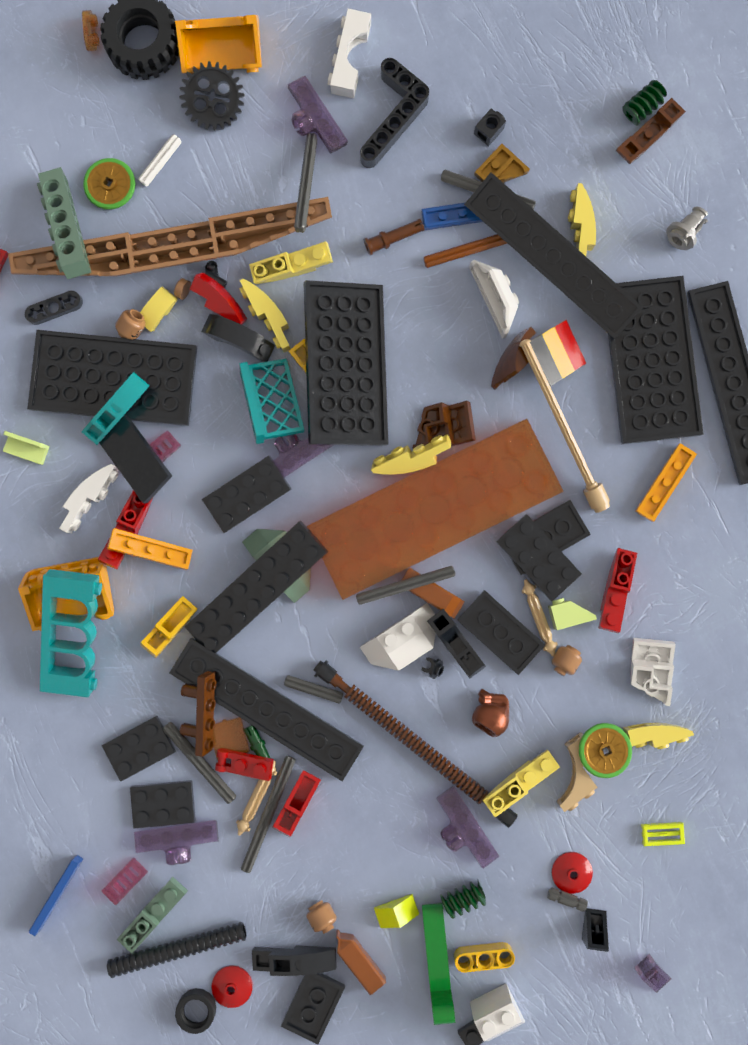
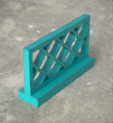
M287 358L248 365L247 362L239 363L241 381L256 444L264 443L266 439L304 433V425ZM284 365L285 371L282 376L273 372L275 367ZM261 369L266 374L262 379L254 376L253 371ZM269 375L278 379L274 387L265 382ZM281 382L289 386L286 394L277 389ZM261 386L271 390L266 398L258 394ZM273 393L283 397L278 405L269 400ZM285 400L294 405L290 412L281 407ZM266 403L275 408L270 416L262 411ZM278 410L287 415L282 423L273 418ZM292 418L298 422L299 427L289 428L285 424ZM270 421L279 426L277 431L267 433L266 426Z

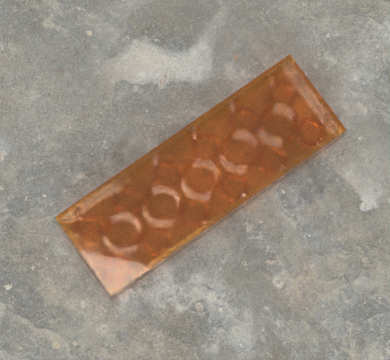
M525 419L437 462L435 465L422 469L308 525L307 528L327 549L328 553L322 559L342 600L564 491L528 419Z

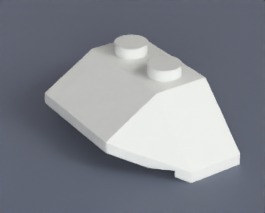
M473 260L470 262L469 268L503 339L507 336L516 314L517 304H519L518 297L515 293L511 292L509 288L511 285L510 280L506 274L503 275L502 270Z
M426 603L360 646V649L370 664L399 671L433 649L436 633L427 620L435 614L428 603Z

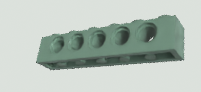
M59 167L39 173L40 182L37 183L40 194L43 195V198H41L43 208L47 210V213H44L48 225H51L48 231L52 241H55V244H52V248L56 257L58 256L59 260H56V264L60 273L64 272L67 279L91 273L68 180L62 168Z

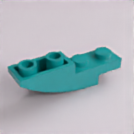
M133 372L81 432L98 445L150 385Z

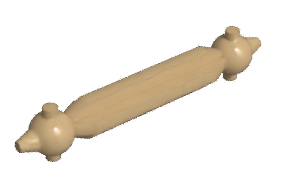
M526 579L524 580L522 593L528 595L527 602L540 637L545 642L543 650L549 652L553 657L558 644L552 641V633L538 596L534 593L536 585L531 584Z
M275 760L273 761L272 776L277 775ZM271 779L269 781L258 780L245 807L242 820L236 821L237 835L240 836L243 832L250 831L249 822L253 820L271 783Z

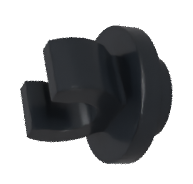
M427 657L426 660L431 662V667L429 669L422 667V671L429 673V677L432 679L440 677L444 671L443 661Z

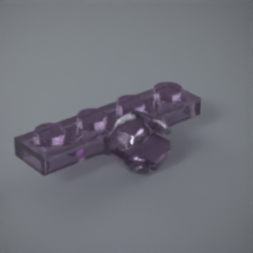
M303 76L288 84L290 93L301 108L292 114L291 119L294 128H300L297 133L305 136L311 132H316L330 154L346 146L348 140L307 77Z
M296 434L285 436L290 444L287 445L282 437H278L274 441V445L279 451V456L273 461L285 478L334 445H309L308 438L301 441Z
M452 786L436 798L450 819V824L441 831V837L443 840L445 839L449 849L456 852L463 846H467L483 869L500 857L455 787Z
M217 820L134 832L136 853L164 850L168 865L189 862L191 860L190 849L193 845L219 841Z

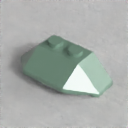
M256 529L242 543L252 557L258 560L287 532L284 530ZM311 568L284 592L294 603L310 590Z

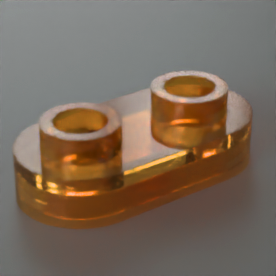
M91 10L82 11L85 46L87 51H96L97 46H100L99 36L95 30V27H98V19Z

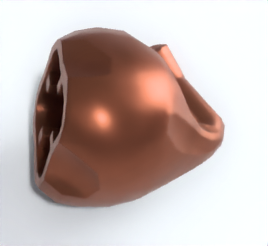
M481 689L478 693V701L481 705L476 707L472 716V722L487 735L498 737L508 728V698L504 694L489 693Z

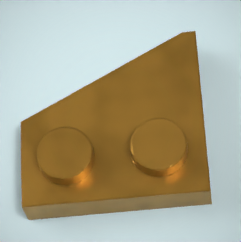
M501 144L475 171L474 175L483 182L492 172L504 183L528 174L530 168L505 145Z

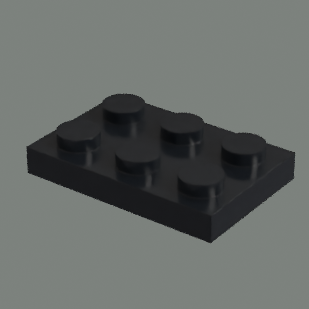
M158 716L102 745L120 782L176 752L169 737L163 731V725Z
M192 780L130 787L133 829L195 823Z
M323 973L304 975L281 1023V1027L318 1045L345 989V984Z

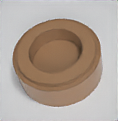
M184 278L180 279L174 289L175 297L181 300L185 299L190 292L191 282Z

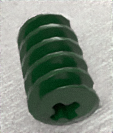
M651 80L648 85L632 96L622 107L626 118L634 125H639L640 120H645L646 115H651L652 110H657L658 105L664 103L663 97L667 96L666 89L657 80Z
M477 879V886L472 881L470 882V889L462 885V892L454 888V896L447 891V899L440 894L444 908L452 919L456 917L455 911L462 916L463 908L469 913L471 905L475 909H478V902L483 906L486 905V896L479 879Z

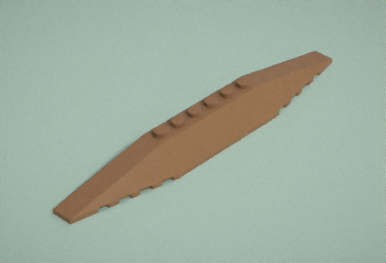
M328 197L309 201L306 228L332 218ZM297 202L208 218L209 221L131 235L126 232L83 240L91 273L81 276H121L240 254L296 232L294 223ZM52 246L8 253L11 274L65 275L64 272L60 273L57 267L56 260H59L58 256L56 257Z

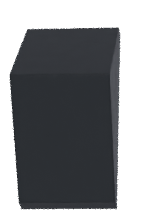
M589 908L585 910L582 941L587 949L609 951L607 914L604 910Z

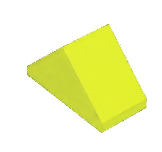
M413 894L374 907L380 928H401L419 915Z

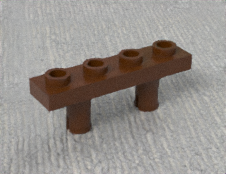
M207 671L197 677V686L185 684L181 688V696L197 699L196 725L182 724L180 735L196 738L195 756L200 757L212 751L215 743L213 729L215 727L214 709L216 701L214 700V690L216 688L215 672Z

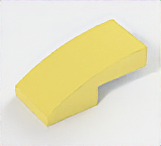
M163 286L157 290L140 312L144 316L145 328L150 332L155 331L164 315L169 314L178 300Z

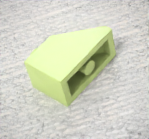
M564 598L553 600L552 605L548 606L555 630L597 619L593 613L571 601H564Z

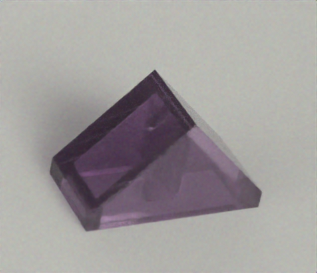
M650 954L634 967L641 979L656 993L671 980L670 976Z

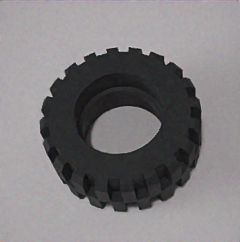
M117 0V4H111L108 8L109 13L106 12L102 18L104 23H101L100 31L102 33L101 41L104 49L116 69H119L126 76L130 74L133 79L142 77L143 80H149L150 76L157 78L160 77L159 73L168 72L170 70L169 65L173 66L177 61L175 56H179L175 18L171 10L167 8V5L163 1L158 2V0ZM149 25L159 30L155 41L144 49H131L124 45L126 36L135 27Z

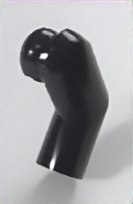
M212 260L208 261L205 266V274L225 288L227 281L219 277L217 263Z

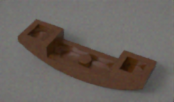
M673 98L669 99L634 135L624 141L616 151L630 165L660 139L686 111Z

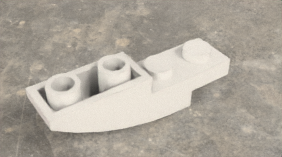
M110 464L96 471L74 490L63 505L65 509L69 510V513L59 529L66 533H73V531L79 528L82 515L89 511L91 500L100 502V500L105 499L109 491L107 488L119 475V472H117L118 468L115 465Z

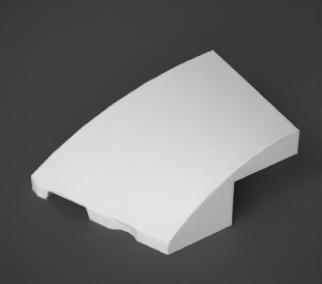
M633 638L631 685L645 691L649 696L657 698L666 706H670L673 690L671 685L674 671L675 642Z

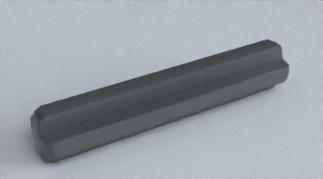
M287 675L284 681L286 687L338 704L341 703L343 697L342 692Z

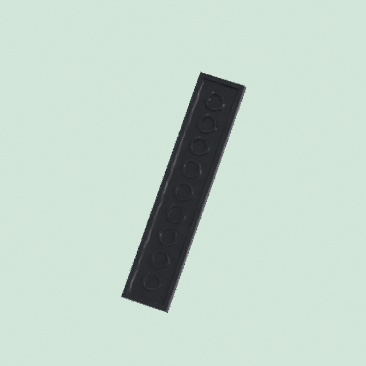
M492 172L464 204L614 339L643 309L637 301Z
M725 281L689 290L687 294L738 483L743 485L748 483V352L729 282Z
M190 638L169 673L185 684L197 686L198 676L207 671L215 672L216 688L214 690V700L217 704L340 781L344 780L363 749V744L211 650H207L205 646L195 639Z

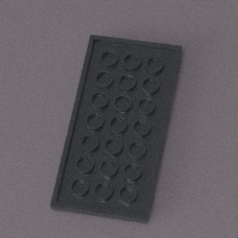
M684 276L616 283L643 307L615 339L608 333L621 444L704 435Z
M305 280L303 285L309 445H388L383 285Z
M36 330L27 409L95 416L134 372L150 386L124 414L125 416L134 421L189 426L197 346Z

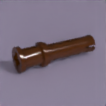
M421 219L387 233L381 231L377 236L369 239L367 237L364 238L368 254L371 256L375 251L383 248L388 249L392 243L423 232L424 226L421 224Z

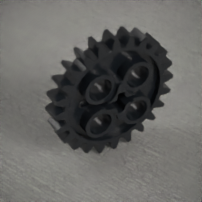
M208 61L207 67H204L201 62L199 70L193 66V74L186 72L189 80L182 79L186 87L179 88L181 92L185 93L179 96L180 100L185 101L181 107L188 108L185 115H192L191 122L198 120V127L205 124V129L208 130L209 126L212 125L213 130L216 131L217 125H220L221 129L224 130L225 122L231 126V118L237 121L235 113H242L238 106H244V102L239 100V98L245 96L244 93L239 92L243 85L236 84L239 81V77L232 78L234 71L231 70L227 73L226 65L220 69L219 62L215 64V67H212L210 61ZM201 79H206L210 85L208 88L202 89L199 87L198 82ZM220 84H227L229 91L225 94L220 93L218 87ZM199 91L207 95H210L211 92H215L216 97L230 99V101L225 102L217 98H214L213 101H209L208 96L194 94V92ZM199 99L206 102V107L202 110L195 107V102ZM218 104L224 105L226 108L225 113H216L214 110L215 106Z

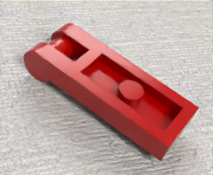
M225 748L217 749L218 762L215 764L216 771L229 772L265 781L271 779L274 759ZM227 758L231 759V764L226 763Z

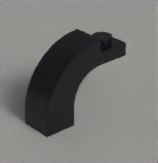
M209 314L201 331L214 340L239 348L262 362H268L275 347L273 343L264 339V336L214 314Z
M444 608L427 620L469 679L486 667Z

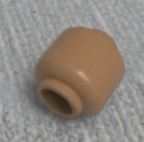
M134 309L123 311L115 323L119 336L130 340L137 339L146 326L144 316Z
M570 645L559 647L552 658V664L555 666L554 671L562 676H565V674L573 675L582 662L581 653Z
M321 900L308 908L309 912L306 917L314 932L322 931L325 934L334 928L333 923L337 920V916L330 903H323Z

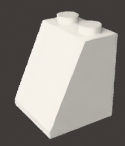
M507 984L470 1001L473 1020L483 1041H490L525 1023Z

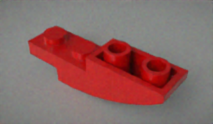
M133 490L116 521L115 529L138 535L152 499L148 503H142ZM108 539L98 561L117 570L125 554L107 549Z
M621 548L616 550L600 608L602 612L599 629L614 633H620L627 595L631 590L638 554L636 552Z

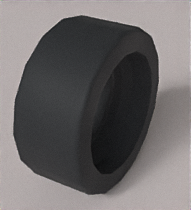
M195 988L188 990L182 995L176 1007L175 1018L177 1024L187 1033L198 1034L204 1032L214 1020L216 1014L215 999L204 989ZM190 1000H200L208 1008L206 1019L201 1022L189 1020L184 1015L186 1003Z

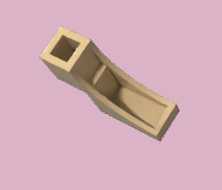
M581 732L565 743L572 760V777L567 790L556 801L564 812L575 809L580 800L591 797L595 793L594 790L598 788L584 770L579 757V744L583 736Z

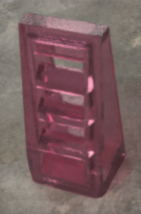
M168 430L149 444L162 462L181 447L180 443ZM165 439L172 445L171 448L164 443ZM161 445L166 452L163 453L157 446Z
M133 857L103 888L102 893L114 905H117L148 871ZM130 867L139 874L138 877L129 869ZM124 873L133 881L132 883L123 875ZM118 879L127 887L126 889L117 882Z

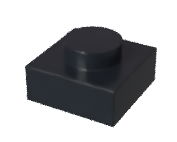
M474 1020L457 1030L465 1045H480L484 1042Z

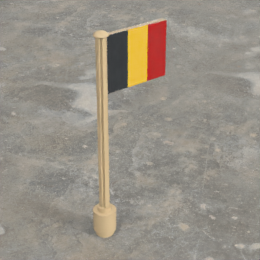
M564 320L532 340L525 339L521 341L519 347H522L583 476L586 483V489L583 493L591 509L598 513L610 507V499L603 484L594 481L551 389L552 385L586 364L567 320Z

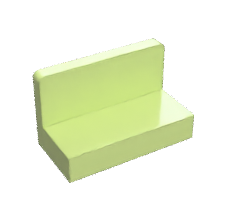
M4 431L3 435L8 436L3 452L41 465L44 464L50 446Z

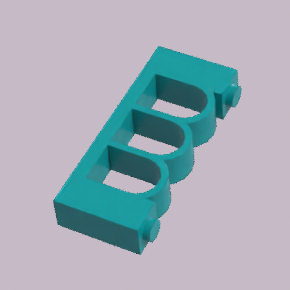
M49 569L43 575L40 692L89 697L93 690H96L98 679L95 678V670H91L96 658L94 651L89 646L95 640L97 634L96 626L90 619L97 612L98 603L96 597L101 594L102 590L99 575ZM57 598L81 601L85 604L88 615L80 616L57 613ZM56 625L81 629L85 633L87 641L75 642L56 639ZM55 652L78 655L84 660L86 667L56 666Z

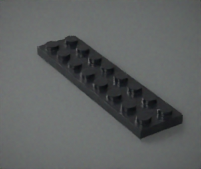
M299 521L193 618L185 628L207 650L217 653L328 553L327 549L305 524Z

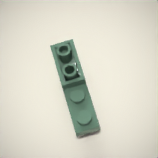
M172 877L117 938V941L129 952L133 953L188 890Z

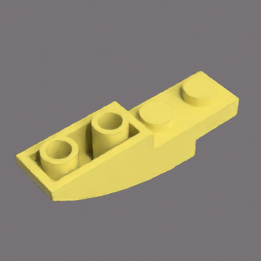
M578 183L575 190L571 191L570 202H573V207L569 210L568 222H571L570 229H576L574 233V242H577L576 248L586 256L587 250L592 251L596 245V222L587 191L582 183Z
M325 241L289 254L284 252L251 263L249 266L254 284H261L316 271L317 267L333 263L329 245Z
M241 279L242 287L239 290L244 299H249L251 304L248 305L252 316L257 315L259 321L267 318L264 320L268 331L273 330L276 337L272 339L277 349L282 348L283 352L289 351L291 348L283 331L289 329V326L283 314L261 289L249 281Z
M448 434L443 437L439 435L425 446L424 444L418 445L412 452L408 445L403 448L399 446L393 449L391 454L375 458L371 471L376 474L394 475L428 468L437 463V454L451 448V440Z
M643 723L623 728L630 739L632 747L635 746V748L646 746L649 741L652 747L664 749L669 747V743L675 741L682 743L688 741V737L694 736L693 731L687 728L667 723Z
M545 750L533 760H528L505 778L483 801L493 816L497 817L527 795L530 789L559 769L560 766L551 753Z

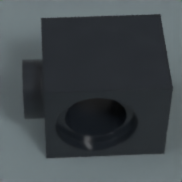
M491 108L475 126L474 135L489 147L504 130L506 124L504 116ZM487 124H494L496 128H488Z

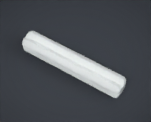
M174 134L171 135L138 178L141 184L146 187L149 186L181 144L179 137Z

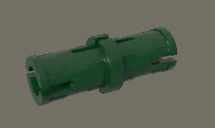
M251 725L243 729L251 745V751H254L257 756L271 758L264 745L266 742L261 739L256 727Z

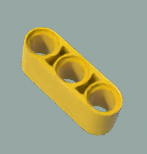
M506 942L458 947L453 956L458 971L465 973L509 968L515 962L512 947ZM502 952H509L507 958L499 957ZM482 954L489 955L488 959L484 961L480 960L479 957ZM462 956H466L469 958L468 961L464 963H461L458 960Z

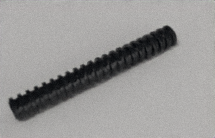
M239 922L238 925L232 924V927L227 925L225 929L220 927V930L214 929L213 932L208 931L207 934L203 932L201 935L196 934L195 937L189 936L188 939L183 938L182 941L178 939L176 942L171 941L170 944L164 943V946L158 945L157 948L153 946L151 950L146 948L145 951L140 950L139 953L133 952L132 955L129 953L126 957L122 955L120 958L115 957L114 960L108 959L107 972L111 978H115L116 975L121 976L122 973L126 975L128 972L133 973L134 970L140 971L141 968L146 969L147 966L151 968L153 964L158 966L159 963L164 964L165 961L171 962L172 959L175 961L178 957L182 959L184 956L189 957L190 954L196 955V952L200 954L203 950L207 952L209 949L214 950L215 947L221 948V945L225 947L227 943L232 945L234 941L239 943L240 940H246V929L244 924Z

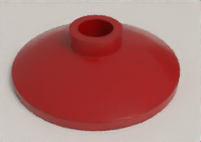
M566 852L560 855L554 861L551 871L555 885L561 891L569 894H576L585 890L591 883L593 876L590 862L585 856L577 852ZM571 872H577L575 878H571L570 874Z
M230 965L223 967L213 978L212 994L215 1000L224 1007L236 1008L242 1006L251 996L253 989L252 979L248 972L239 966ZM233 987L235 991L229 992L227 988Z

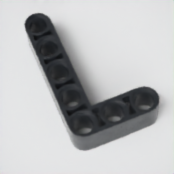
M386 58L382 61L381 79L402 96L403 99L360 149V161L366 168H373L378 164L428 104L429 87L394 58ZM392 69L394 72L387 73L385 70ZM407 81L409 84L405 86L401 82ZM420 93L423 94L425 97L418 98L416 97V95ZM408 108L411 109L412 112L405 113L403 112V110ZM396 123L399 127L392 128L390 125ZM380 138H384L387 140V142L382 144L379 143L377 140ZM367 153H371L374 155V157L368 159L365 157V155Z

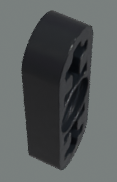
M75 291L64 292L28 306L25 310V318L34 325L45 323L80 309L83 304L82 297ZM72 296L76 299L74 305L67 303L71 301L70 297ZM52 303H58L59 309L55 313L49 312V306ZM33 311L40 313L37 315V319L31 317Z

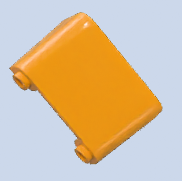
M258 15L175 21L182 73L190 72L193 74V66L199 70L200 63L202 62L204 67H207L208 61L211 62L212 67H215V64L219 62L220 69L226 65V70L246 69L247 73L259 72L258 68L262 67Z
M99 557L36 568L24 575L18 590L32 631H41L43 575L49 569L99 575L102 590L101 594L96 597L98 608L94 616L100 618V620H106L114 615L107 566L98 561ZM57 598V613L72 615L88 614L85 604L81 601Z

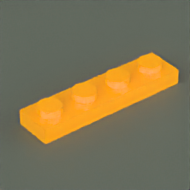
M679 443L635 512L654 522L697 453Z
M115 528L112 529L107 549L183 570H188L193 551Z

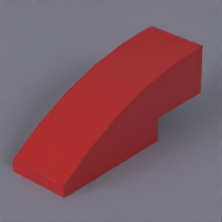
M203 272L195 275L189 290L207 299L204 307L241 325L247 321V317L239 304L223 286Z
M304 770L302 771L273 824V829L288 837L292 836L321 779Z

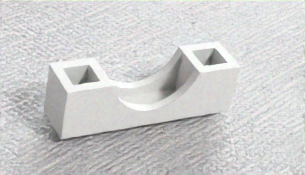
M348 9L346 16L342 17L341 29L343 31L342 35H338L336 47L339 49L338 53L333 55L332 66L334 70L333 73H329L328 77L331 94L353 99L355 97L358 84V70L351 66L347 57L352 48L367 42L371 27V13Z

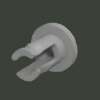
M694 207L693 211L681 222H673L668 226L666 233L668 241L673 247L680 250H688L695 246L697 242L696 234L701 230L703 224L708 222L707 219H703L708 214L703 208Z

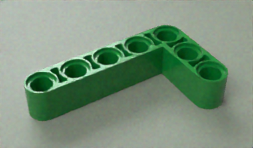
M442 903L422 905L434 1025L456 1023L450 983Z

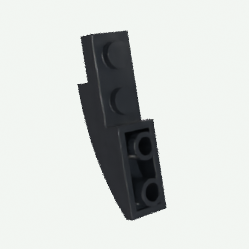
M296 945L294 949L254 947L252 949L253 971L270 972V976H298L336 970V947Z

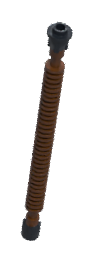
M320 660L313 669L316 672L315 677L318 676L327 684L330 683L335 688H340L346 693L344 698L347 699L350 696L349 702L354 700L353 705L358 703L356 706L358 709L362 706V712L366 709L364 714L368 715L370 713L369 718L375 716L373 718L374 722L378 720V725L383 723L381 727H386L385 730L387 732L391 729L389 733L391 735L394 734L393 737H398V741L403 739V745L406 744L407 748L411 746L410 750L412 752L414 751L416 755L419 753L418 757H423V761L427 760L426 763L428 765L431 764L432 768L435 767V770L439 771L441 775L443 774L447 780H452V784H456L457 788L460 787V790L464 791L466 795L468 794L477 804L484 803L483 799L489 793L487 790H484V787H480L479 783H476L474 779L472 780L470 776L468 777L462 770L459 771L460 768L455 767L453 763L451 764V761L447 760L445 756L443 757L441 753L438 755L439 752L437 750L434 751L433 747L430 748L431 745L426 744L424 740L422 741L421 737L417 739L418 735L416 733L413 735L414 732L412 730L409 732L410 729L408 727L405 728L406 725L402 724L400 726L401 721L395 723L397 721L396 717L392 719V714L387 716L389 712H384L385 709L383 707L379 710L381 707L379 704L375 707L377 702L373 701L371 703L372 698L366 700L368 695L365 694L363 697V691L358 693L360 691L359 688L354 690L356 687L354 684L352 687L342 680L343 678L337 674V671L328 664L327 660L324 663ZM508 808L496 818L509 828L517 819L518 814Z

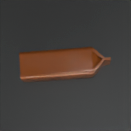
M409 567L402 580L421 574ZM436 583L408 590L440 611L444 608L452 618L456 617L465 602Z
M336 930L338 955L368 994L372 995L386 983V976L353 934L341 933L339 930Z

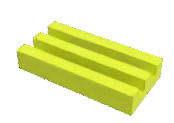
M684 823L641 824L643 846L685 844ZM679 828V830L647 832V830ZM680 836V839L648 840V837Z

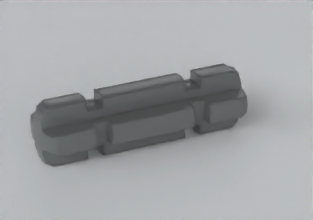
M553 887L549 889L547 894L549 900H558V903L572 908L576 907L580 911L587 909L588 901L580 897L579 899L577 896L567 892H559L558 889Z

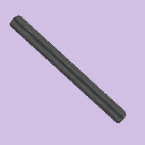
M308 133L306 135L294 223L297 233H303L306 230L318 140L315 133Z
M285 756L242 863L241 870L246 873L252 871L294 766L295 758L291 756Z

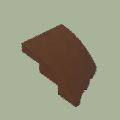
M532 327L520 332L505 349L492 378L491 387L494 390L503 382L505 383L519 373L529 363L519 344L521 341L530 339L536 334Z
M467 400L453 405L440 402L424 407L421 416L422 420L417 430L419 432L416 444H413L412 448L414 449L421 444L425 446L431 443L433 438L439 435L443 437L447 434L451 440V446L475 441L471 403Z

